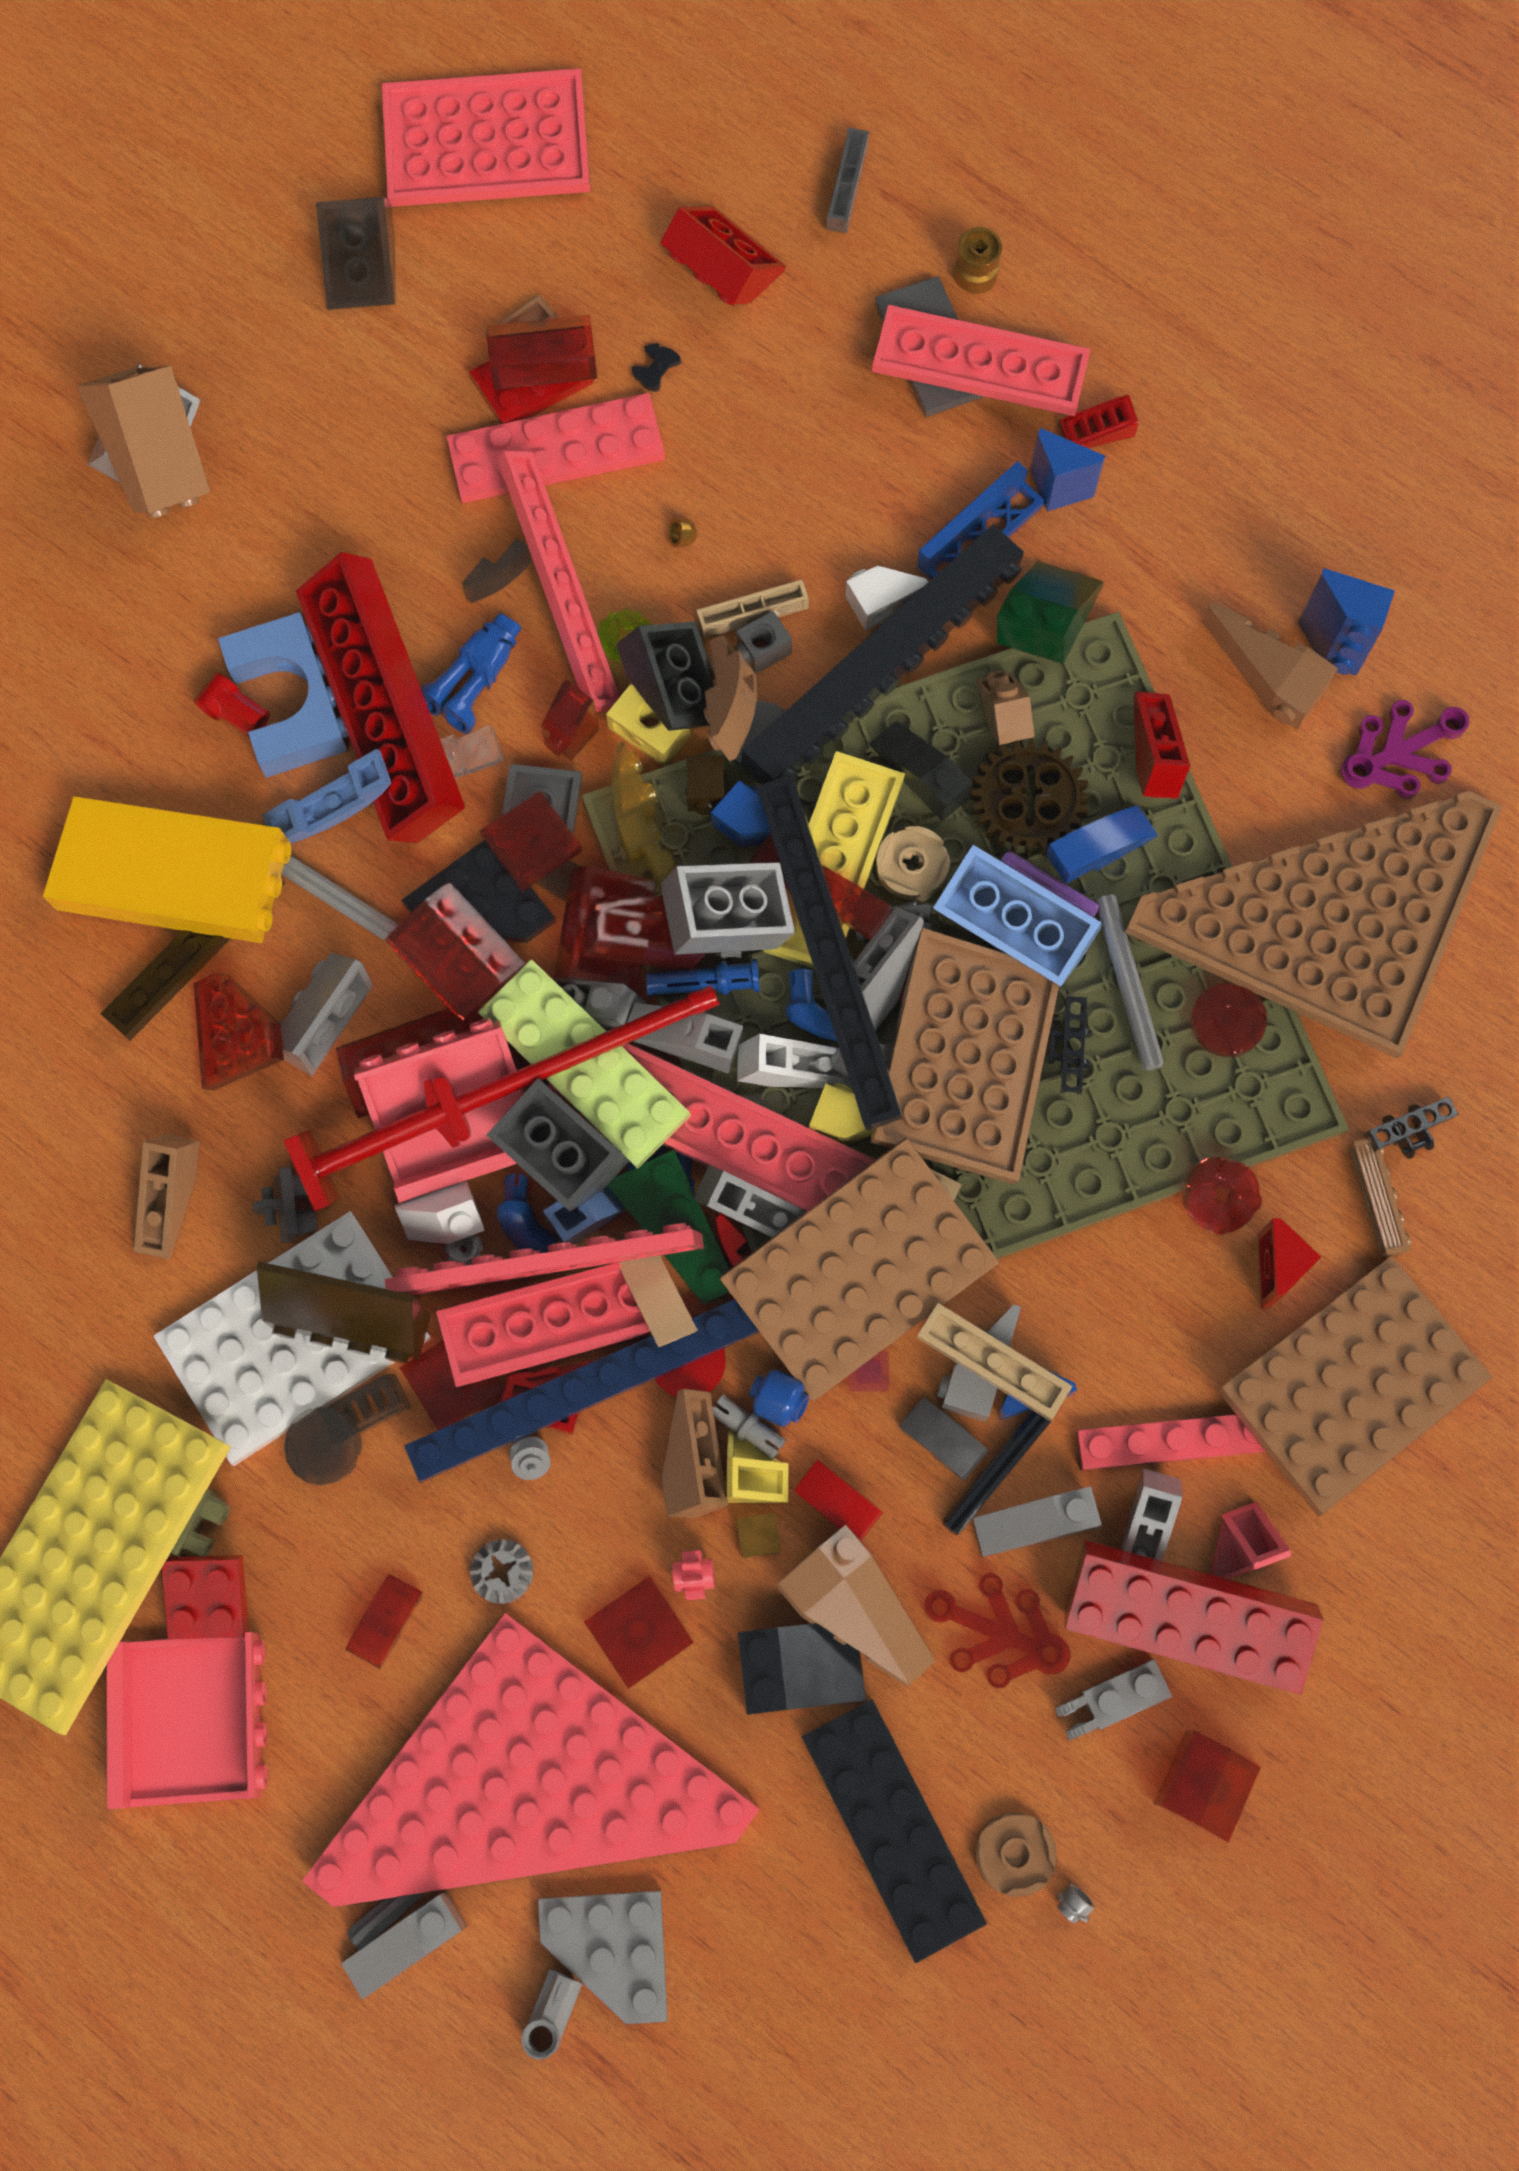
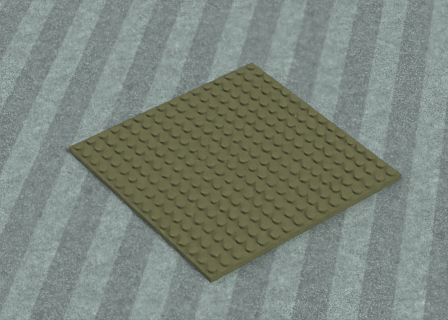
M1120 612L1084 623L1064 664L1011 648L896 687L887 696L881 694L873 701L875 704L862 719L856 717L848 724L849 729L843 737L836 742L830 740L823 747L824 751L821 756L811 765L805 763L798 770V775L794 780L809 824L835 752H841L890 768L869 744L897 720L948 756L973 781L974 776H980L977 772L979 764L988 765L987 757L989 753L999 757L1001 746L990 732L976 680L987 678L989 673L995 671H1006L1008 673L1011 672L1030 696L1035 737L1020 740L1019 743L1022 748H1027L1029 739H1033L1035 748L1038 749L1041 748L1044 741H1048L1049 752L1053 753L1060 746L1062 748L1061 759L1071 755L1074 757L1071 769L1076 767L1083 768L1082 774L1077 780H1088L1087 789L1083 792L1090 794L1088 804L1083 805L1088 808L1086 818H1079L1083 822L1081 827L1110 814L1138 805L1158 834L1153 840L1096 872L1092 869L1066 884L1067 886L1095 903L1097 898L1101 896L1115 895L1126 930L1141 896L1153 892L1160 893L1174 888L1175 885L1199 877L1206 878L1219 874L1224 869L1232 867L1190 770L1178 799L1153 798L1142 795L1136 773L1133 696L1135 691L1155 693ZM1014 742L1002 745L1007 747L1009 751H1012ZM721 749L698 755L723 756L724 796L728 794L739 780L747 787L750 785L755 787L761 785L749 772L733 761H729ZM687 759L582 795L583 803L646 972L657 973L716 968V964H720L722 961H726L728 965L750 963L752 959H757L760 992H754L753 989L731 990L728 995H723L718 990H714L720 1005L703 1013L742 1025L743 1030L739 1044L758 1034L839 1048L837 1041L823 1039L808 1033L791 1023L786 1016L785 1008L791 1003L788 973L795 969L812 970L814 1001L827 1010L813 968L765 953L763 950L741 951L742 958L726 957V959H721V952L674 954L661 889V883L676 866L731 863H780L775 844L739 847L712 826L711 815H699L695 811H688ZM1027 768L1028 785L1025 794L1028 796L1026 825L1031 827L1033 826L1031 810L1034 800H1032L1033 769ZM1006 775L1003 777V779L1009 784H1017L1020 782V780L1014 775ZM1049 776L1039 778L1045 785L1050 786L1057 783L1055 779ZM903 781L882 841L892 832L895 834L910 826H920L933 831L944 842L943 846L949 854L950 868L944 885L925 901L901 899L888 892L879 883L875 859L858 908H863V906L872 903L882 904L884 907L900 906L906 902L931 905L929 917L931 931L1004 953L934 910L933 907L972 845L1001 861L1005 853L1011 851L1012 843L1006 842L999 848L997 847L998 835L989 839L985 837L989 826L977 827V820L982 814L976 815L971 813L972 805L976 802L970 800V798L942 822ZM1014 809L1002 811L1006 817L1011 819L1020 816ZM1043 810L1039 812L1044 819L1053 820L1057 818L1052 811ZM1019 846L1015 852L1016 855L1064 883L1046 853L1042 855L1038 847L1035 846L1032 848L1030 856H1027L1024 846ZM913 855L910 860L904 859L902 861L910 871L922 868L917 856ZM782 869V874H783L784 883H785V887H786L787 882H786L785 875H784V872H783V869ZM1097 912L1094 918L1100 921L1099 914ZM855 917L846 939L853 963L868 944L864 943V940L856 939ZM1101 925L1100 931L1063 985L1059 986L1051 1028H1055L1056 1031H1063L1066 996L1087 998L1086 1029L1092 1030V1037L1085 1038L1084 1059L1089 1060L1091 1064L1089 1068H1083L1081 1095L1074 1092L1060 1093V1062L1049 1064L1048 1061L1044 1060L1019 1182L1013 1185L932 1160L922 1159L930 1169L962 1184L954 1202L997 1260L1344 1134L1349 1128L1298 1013L1127 934L1164 1061L1162 1067L1145 1071L1141 1065ZM692 992L655 996L659 1006L664 1007L687 997V994ZM899 1001L875 1030L880 1044L893 1043L901 1008ZM1078 1002L1071 1003L1070 1012L1075 1015L1080 1014L1081 1004ZM1072 1020L1069 1027L1079 1028L1080 1022ZM1071 1038L1067 1041V1046L1070 1050L1077 1051L1081 1048V1042L1076 1038ZM1056 1039L1057 1054H1063L1064 1040ZM1048 1042L1045 1054L1048 1053ZM738 1049L729 1074L678 1057L682 1069L809 1128L824 1089L770 1087L737 1081ZM1074 1074L1067 1075L1066 1084L1070 1087H1076L1077 1076ZM871 1136L848 1145V1147L874 1159H878L891 1149L871 1143ZM740 1222L751 1253L772 1238Z

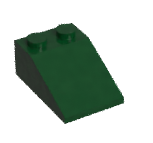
M1037 562L1013 586L997 614V644L1064 664L1103 587L1104 581Z

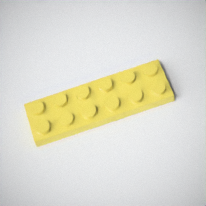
M836 751L810 819L809 827L845 938L847 939L855 917L856 908H858L879 846L901 790L905 773ZM786 884L785 888L795 933L778 949L763 950V952L814 969L792 897Z

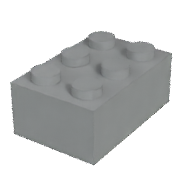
M780 863L676 866L661 883L674 954L778 949L795 933Z

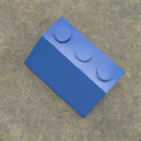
M1324 568L1298 624L1313 650L1338 668L1336 673L1357 676L1383 629L1395 590Z

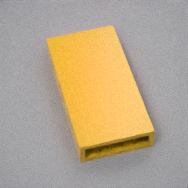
M73 796L43 898L57 911L263 943L265 932H268L272 926L273 914L271 910L274 899L279 897L282 890L281 874L284 864H287L290 860L291 844L282 830L277 827Z

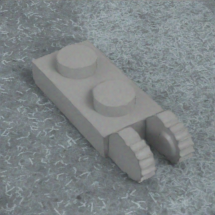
M1155 1659L1082 1691L1081 1696L1057 1706L1055 1710L1058 1716H1067L1075 1712L1076 1709L1087 1705L1093 1719L1070 1727L1066 1734L1069 1740H1072L1096 1728L1101 1730L1169 1699L1172 1695Z

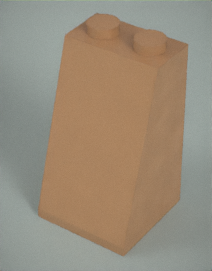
M171 365L136 367L77 386L134 513H147L149 518L159 517L169 513L168 507L176 504H179V507L191 506L200 502L199 496L211 493Z

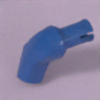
M795 969L790 971L788 976L791 1003L785 1008L788 1020L802 1030L817 1037L837 1041L828 1011L814 1001L812 970Z
M515 1173L509 1174L504 1179V1202L497 1208L499 1223L504 1233L518 1250L533 1248V1251L540 1250V1254L547 1253L548 1245L557 1244L559 1238L537 1223L534 1212L527 1203L528 1178L523 1174H519L518 1186L516 1187Z

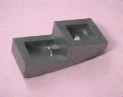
M924 1397L899 1426L903 1433L930 1452L935 1460L963 1481L988 1452L987 1448Z

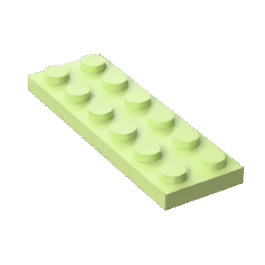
M532 959L478 1012L484 1019L490 1018L492 1023L500 1020L507 1042L530 1064L606 1032ZM622 1046L546 1078L637 1169L691 1116V1113Z

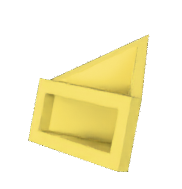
M728 1427V1503H788V1463H781L775 1458L771 1460L769 1456L746 1439L742 1442L736 1438L738 1433Z

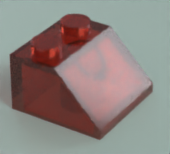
M1186 1730L1153 1805L1229 1843L1261 1767L1234 1750L1195 1730Z

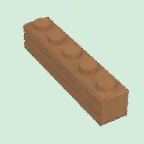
M1370 1138L1353 1141L1348 1148L1381 1259L1408 1252L1411 1246V1239L1409 1234L1405 1233L1403 1227L1404 1216L1397 1207V1192L1394 1187H1391L1389 1180L1391 1178L1388 1165H1385L1382 1157L1384 1156V1149L1374 1152L1372 1149L1374 1146Z

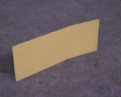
M661 1256L620 1262L622 1274L658 1348L698 1331Z

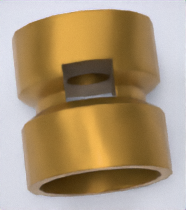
M976 227L967 230L959 238L954 276L956 283L966 292L974 294L985 293L992 289L997 282L1002 243L994 231L989 228Z

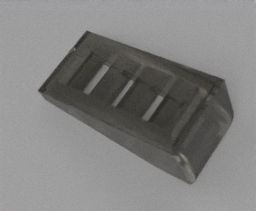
M384 1374L320 1411L336 1445H339L410 1409L411 1405L395 1374ZM382 1389L384 1390V1392H385V1394H386V1396H387V1398H388V1400H389L391 1406L388 1405V1403H387V1401H386V1399H385V1397H384V1395H383V1393H382ZM370 1395L379 1410L377 1414H374L367 1399ZM357 1402L365 1419L364 1421L360 1422L352 1405L353 1403ZM341 1409L344 1410L351 1425V1428L346 1430L338 1414V1411Z

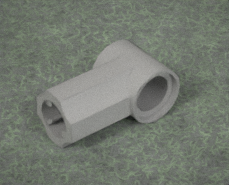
M549 1970L530 2021L522 2035L523 2049L530 2057L541 2060L548 2058L558 2050L583 1985L582 1982L565 1974ZM537 2026L547 2027L553 2035L552 2045L547 2050H539L532 2043V2032Z

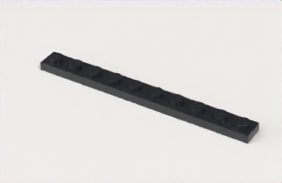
M790 774L756 786L864 1127L868 1131L903 1119L794 778Z

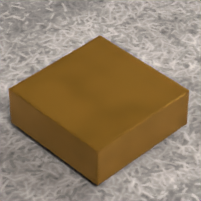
M775 1512L736 1519L742 1559L781 1553Z

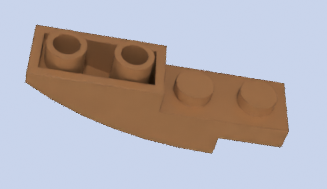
M721 635L710 641L712 657L709 658V662L716 678L712 680L714 687L705 691L707 707L703 711L710 724L707 736L711 745L716 751L721 749L727 759L732 761L738 756L752 724L757 701V680L755 672L740 651L734 652L724 636Z

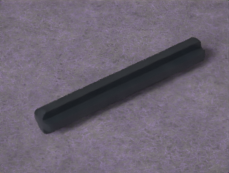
M1035 1411L1031 1412L943 1519L942 1524L946 1529L955 1535L961 1533L1051 1421Z

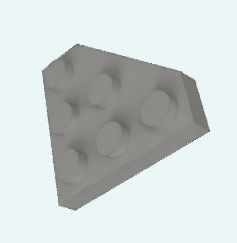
M661 1890L539 1899L540 1943L625 2024L668 2021Z

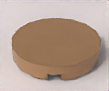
M1021 1812L1004 1813L990 1820L980 1832L975 1847L976 1865L983 1879L996 1891L1011 1897L1029 1896L1041 1890L1052 1876L1057 1863L1056 1844L1049 1829L1036 1818Z

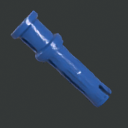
M752 959L750 963L728 965L726 961H722L720 964H716V968L657 973L646 972L647 994L652 996L698 991L712 985L713 990H718L723 995H728L731 990L753 989L754 992H760L758 960Z

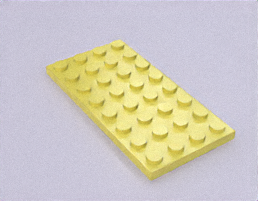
M107 1379L104 1381L0 1557L1 1699L54 1732L62 1735L68 1733L231 1446Z

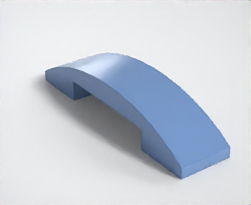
M375 749L347 765L349 770L347 774L300 801L288 799L262 814L266 826L280 828L290 841V844L325 831L355 815L376 800L391 784L381 751Z

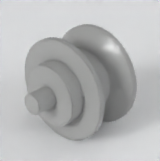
M528 1436L517 1440L512 1445L510 1460L512 1470L516 1476L525 1480H534L542 1477L548 1471L550 1457L548 1455V1447L542 1439Z

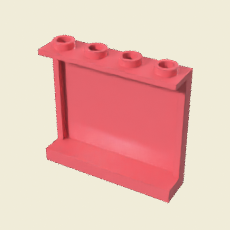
M490 1018L470 1024L469 1031L457 1035L454 1030L446 1031L434 1036V1042L420 1047L418 1042L409 1043L397 1048L396 1055L382 1059L381 1054H377L359 1061L360 1066L354 1068L355 1080H358L375 1130L427 1108L424 1081L432 1079L434 1082L436 1078L445 1076L450 1080L456 1095L459 1096L517 1071L500 1020L492 1023ZM523 1089L466 1113L465 1116L472 1129V1136L464 1142L459 1141L460 1146L452 1148L438 1130L434 1129L383 1151L394 1182V1190L398 1202L400 1203L517 1164L486 1135L524 1094Z
M245 1632V1637L165 1639L138 1642L120 1641L107 1663V1809L262 1797V1789H266L268 1785V1768L266 1764L261 1762V1747H266L267 1726L265 1722H261V1706L266 1704L267 1691L265 1681H260V1665L265 1664L266 1647L264 1640H259V1633Z

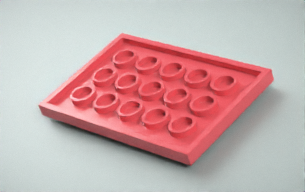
M581 69L382 83L387 197L390 207L591 192Z

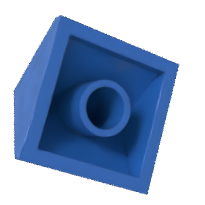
M1040 428L1037 434L1030 470L1041 497L1045 499L1044 505L1047 511L1094 497L1105 456Z

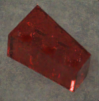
M663 894L646 899L638 897L598 904L584 920L583 956L678 970H691L705 956V953L674 954Z

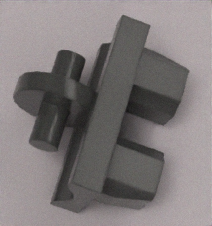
M291 1167L279 1168V1175L274 1177L276 1199L273 1196V1188L264 1187L261 1189L262 1200L252 1204V1211L254 1214L264 1215L265 1226L277 1225L275 1213H278L281 1243H293L296 1236L315 1232L317 1228L316 1212L314 1209L296 1210L295 1199L308 1198V1195L299 1175L292 1174Z

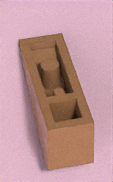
M164 1134L143 1142L134 1252L165 1259L172 1257L197 1176L199 1140Z
M681 1389L677 1392L662 1473L664 1500L667 1516L696 1518L728 1506L710 1392Z

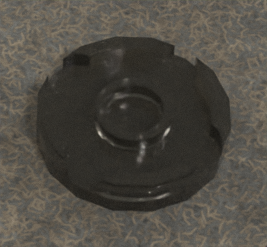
M327 1406L308 1409L297 1416L286 1432L284 1443L286 1460L294 1474L305 1482L316 1485L339 1482L352 1473L357 1465L355 1463L362 1449L360 1431L352 1417L345 1412Z

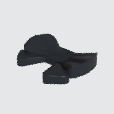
M654 343L644 347L645 353L654 360L649 367L633 366L632 372L635 380H638L643 388L648 391L657 392L661 387L663 375L669 368L680 365L682 362L677 352L670 348L660 347L658 343Z

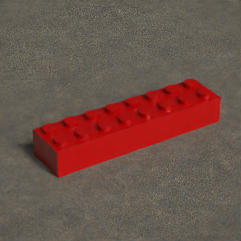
M340 552L296 590V594L357 760L375 749L381 751L391 784L373 801L386 839L389 841L419 843L466 807L374 563L370 558Z

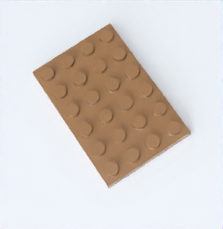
M922 928L912 956L887 1065L903 1119L874 1128L870 1142L892 1148L904 1138H907L922 1158L1013 1185L1019 1182L1059 986L1008 954Z
M904 1138L722 1274L720 1280L794 1378L803 1382L805 1386L804 1391L806 1394H809V1398L814 1402L929 1316L937 1303L944 1305L1000 1262L909 1140Z
M1390 1256L1217 1391L1315 1514L1320 1516L1493 1377L1394 1257Z

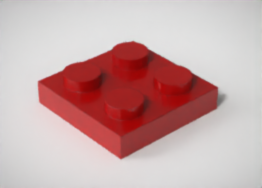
M243 1555L167 1558L162 1567L168 1639L245 1637V1632H249Z

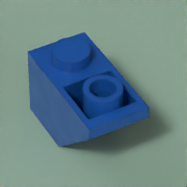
M739 780L711 812L712 826L739 847L774 844L757 787L753 785L747 787Z

